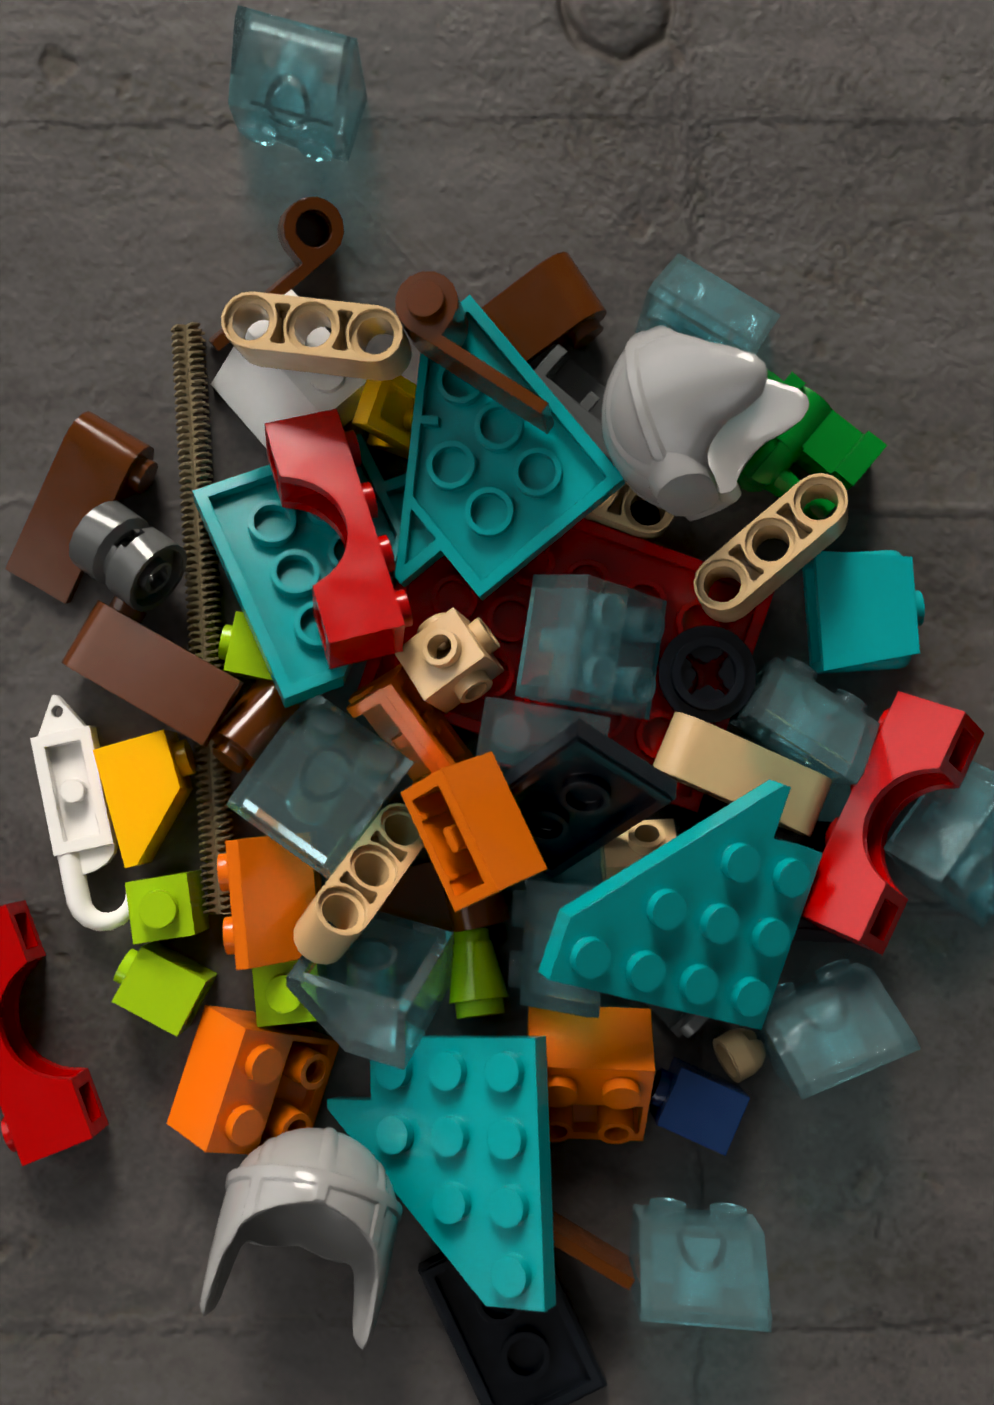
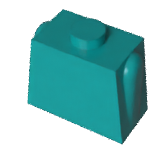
M895 550L862 552L822 551L802 568L810 676L828 673L901 669L909 665L913 655L920 653L918 626H921L924 622L925 604L921 591L915 590L912 557L902 556L901 553Z

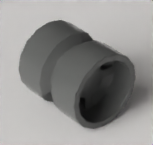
M107 501L94 507L82 518L74 530L69 544V557L75 566L95 581L106 584L111 593L131 608L140 612L151 610L163 603L173 593L186 569L187 555L184 548L161 531L149 527L146 520L118 501Z

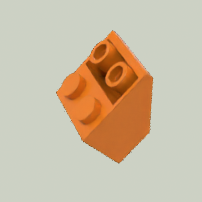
M492 751L443 767L400 792L455 913L547 869Z
M317 830L225 841L226 853L219 854L217 858V875L220 890L222 892L229 891L231 916L224 917L223 943L227 955L235 954L236 970L252 969L305 959L295 945L293 930L297 921L322 887Z
M529 1004L526 1036H546L550 1142H561L567 1139L602 1140L609 1144L643 1141L655 1076L651 1008Z
M205 1005L166 1124L204 1152L249 1155L269 1138L277 1137L284 1132L299 1128H313L341 1041L332 1036L294 1024L257 1027L256 1012Z

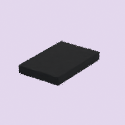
M580 718L504 774V778L547 867L546 870L541 872L551 878L557 877L675 800L677 792V781Z
M443 1252L419 1263L418 1272L480 1405H569L607 1386L603 1369L556 1270V1306L542 1312L485 1306Z

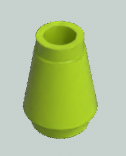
M489 928L454 932L449 1004H455L456 1018L463 1019L505 1013L503 998H507L509 995L492 940H490Z

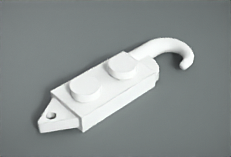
M52 695L38 737L30 738L53 855L57 856L66 904L72 916L89 929L111 931L126 924L130 919L127 895L122 906L117 910L109 913L101 912L92 903L86 874L100 870L110 863L116 855L118 848L116 833L93 753L94 749L100 748L96 726H87L61 696ZM58 707L63 709L60 717L56 716V709Z

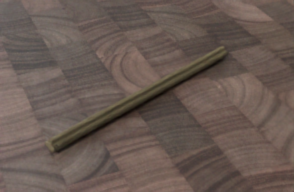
M190 322L187 325L176 324L170 330L174 333L171 336V340H174L171 344V347H174L172 350V354H174L172 361L175 362L172 367L176 369L173 375L177 376L173 380L176 383L174 390L177 391L174 394V397L177 398L174 403L178 405L175 411L179 412L175 416V419H178L176 426L179 427L176 433L180 434L176 439L181 441L177 444V448H180L177 455L181 456L178 462L182 463L178 466V469L182 470L178 474L179 477H182L179 484L183 485L179 488V491L184 492L180 495V499H184L180 503V506L184 508L180 511L184 514L181 520L185 521L181 525V528H185L182 532V535H185L182 542L186 543L183 548L187 550V566L184 572L188 573L184 576V579L188 580L185 583V586L188 587L185 590V594H188L185 601H189L186 605V608L189 609L186 616H190L187 620V623H190V626L187 627V630L190 631L187 638H191L188 642L191 648L188 651L218 668L224 666L222 663H217V660L220 659L217 655L218 648H216L219 645V641H216V638L221 637V634H217L216 631L222 630V627L215 626L216 623H221V620L215 619V616L221 615V613L215 612L214 609L221 608V606L214 604V601H220V598L214 597L213 594H218L220 591L213 589V587L219 586L218 583L213 582V579H219V576L212 575V572H219V569L212 568V565H216L218 562L211 560V558L218 557V555L211 553V550H215V548L211 546V539L196 508L192 493L193 490L214 483L207 481V478H213V475L207 473V471H212L213 468L206 466V464L212 463L211 460L206 459V456H212L209 451L205 452V449H212V447L205 444V442H211V439L204 435H211V432L204 430V428H210L209 424L204 423V421H208L210 418L203 414L210 413V411L203 408V406H209V403L202 401V399H209V396L202 394V392H208V389L202 386L208 385V382L205 379H201L208 377L204 372H201L206 371L207 368L204 365H200L207 363L204 358H200L206 356V353H203V350L206 349L203 346V342L206 341L201 336L205 335V332L202 329H198L201 324ZM212 739L207 747L199 743L193 747L198 751L194 753V756L199 758L194 761V764L199 766L195 768V771L201 773L195 776V779L200 780V782L196 783V786L202 788L196 791V794L202 795L196 801L203 803L198 805L197 809L204 810L197 814V816L204 818L199 820L198 824L205 825L198 828V831L205 833L198 836L199 839L205 840L199 843V846L206 848L199 851V854L206 855L200 858V861L207 863L200 866V869L207 870L201 873V876L208 878L201 881V884L208 885V887L201 889L203 892H208L207 895L202 896V899L209 900V902L202 904V907L209 908L203 911V914L218 915L231 914L229 891L222 892L219 887L217 858L219 854L226 853L225 841H228L234 834L227 832L233 829L232 825H228L233 819L226 817L232 814V811L226 810L232 804L225 802L232 799L231 796L225 795L231 792V789L225 788L231 782L224 780L230 777V774L224 773L229 768L224 766L213 754L212 749L216 744Z

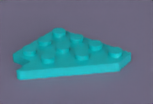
M468 295L461 301L468 319V335L461 348L548 402L554 426L546 434L420 353L395 578L403 587H406L445 555L483 601L626 483L607 456L471 295Z
M360 433L356 437L360 448L362 465L356 467L360 483L370 482L373 487L378 508V518L372 519L377 536H388L396 568L406 474L384 481ZM270 464L193 490L196 508L284 707L287 708L344 686L353 664L329 669L313 614L312 586L326 577L337 566L345 551L344 544L337 532L326 521L314 514L303 510L282 507ZM394 571L389 572L390 578L392 577Z
M769 779L560 908L538 972L550 981L762 1030L823 854L809 847L774 837L791 787Z
M382 1035L370 1037L371 1097L340 1096L327 1099V1109L350 1137L365 1146L384 1166L395 1194L485 1306L542 1312L556 1306L546 1036Z

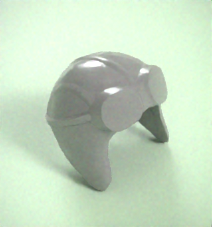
M658 325L633 335L628 340L625 350L615 363L603 396L602 435L609 457L625 482L639 497L674 516H685L689 521H694L714 514L737 502L742 493L737 480L748 461L760 447L785 433L801 421L809 408V400L800 389L768 379L765 363L755 354L677 333L670 328H666L664 325Z
M331 1127L324 1129L299 1128L284 1132L277 1137L269 1138L263 1145L252 1151L238 1168L231 1170L227 1174L225 1182L226 1194L221 1207L202 1289L201 1312L205 1317L216 1308L240 1248L245 1243L265 1247L299 1246L324 1259L338 1263H347L351 1266L354 1274L353 1337L357 1345L364 1349L372 1340L388 1281L397 1226L402 1219L403 1207L396 1200L392 1183L385 1172L384 1166L365 1146L354 1138L337 1132Z

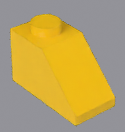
M165 729L93 750L125 868L140 866L153 861L193 789L189 775L196 773V764H194L195 759L191 747L186 739L179 740L177 732Z

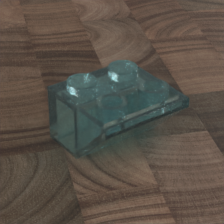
M678 253L654 280L647 291L635 333L642 330L647 331L658 325H664L666 328H670L677 333L731 346L757 355L779 319L780 314Z
M534 575L515 696L555 706L649 720L652 698L656 690L655 678L661 638L665 630L664 618L667 601L592 575Z
M972 761L960 788L941 789L920 796L883 849L908 875L981 927H984L992 914H994V771Z

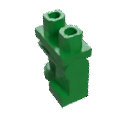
M767 369L768 379L800 389L808 397L809 408L801 421L785 433L764 444L755 452L737 480L741 486L740 488L748 492L767 490L779 499L800 481L790 470L795 462L810 475L818 473L832 475L842 482L846 490L852 488L888 445L870 431L863 434L836 413L819 394L805 387L806 383L793 372L783 381ZM814 499L804 507L803 513L810 519L824 520L834 509L835 504L827 499Z

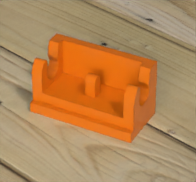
M401 664L354 692L348 700L351 704L346 709L353 718L364 715L412 779V785L443 767L474 757L442 712L423 700Z

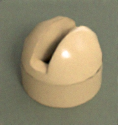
M736 1028L713 1039V1048L721 1066L736 1083H740L754 1075L762 1067L766 1057V1048L763 1042L757 1039L755 1032L752 1030Z

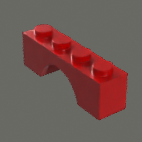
M337 409L264 423L267 457L282 507L303 510L323 519L337 532L345 547L344 554L337 566L326 577L312 586L313 614L329 669L402 652L405 628L413 625L412 612L405 590L394 591L389 572L395 571L394 555L388 536H377L372 519L378 518L377 502L371 483H360L356 467L361 466L362 461L354 430L344 432Z
M900 691L897 692L891 707L886 709L879 718L876 727V740L866 761L861 763L853 774L850 785L851 793L841 815L832 821L825 836L826 847L801 917L819 928L883 956L908 902V898L894 884L886 866L885 845L888 832L898 814L916 798L936 790L960 788L985 734L965 711Z
M26 900L0 906V1108L4 1116L1 1121V1130L6 1145L12 1152H17L22 1166L92 1139L109 1125L89 1069L62 1066L46 1059L32 1047L22 1030L19 1018L21 990L30 972L46 956Z

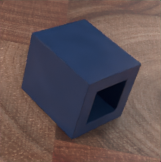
M674 1056L669 1069L660 1068L654 1077L650 1103L653 1106L650 1112L658 1126L726 1156L750 1097L739 1085Z

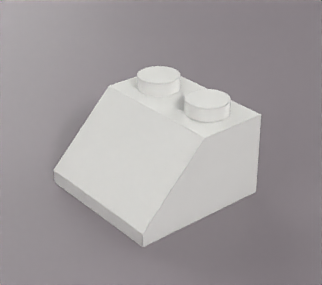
M292 289L285 294L289 296H297ZM262 320L253 323L248 328L245 339L255 340L261 337L267 331L269 321ZM325 327L313 330L307 336L305 346L318 347L324 344L329 338L330 332ZM233 347L211 385L266 448L264 423L337 409L342 426L344 427L354 418L367 379L259 367L249 363Z

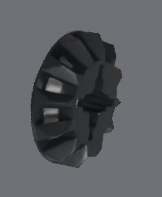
M697 626L683 631L668 644L658 663L659 689L670 704L671 709L708 723L728 719L739 712L750 699L755 687L756 666L749 648L737 635L717 626ZM722 655L725 659L719 664L720 668L717 670L715 677L720 682L719 686L726 693L724 694L719 688L715 690L710 685H706L700 690L696 689L692 694L689 693L688 689L693 685L692 681L696 677V672L691 667L692 663L686 657L688 656L693 662L697 660L700 664L705 665L712 660H717Z

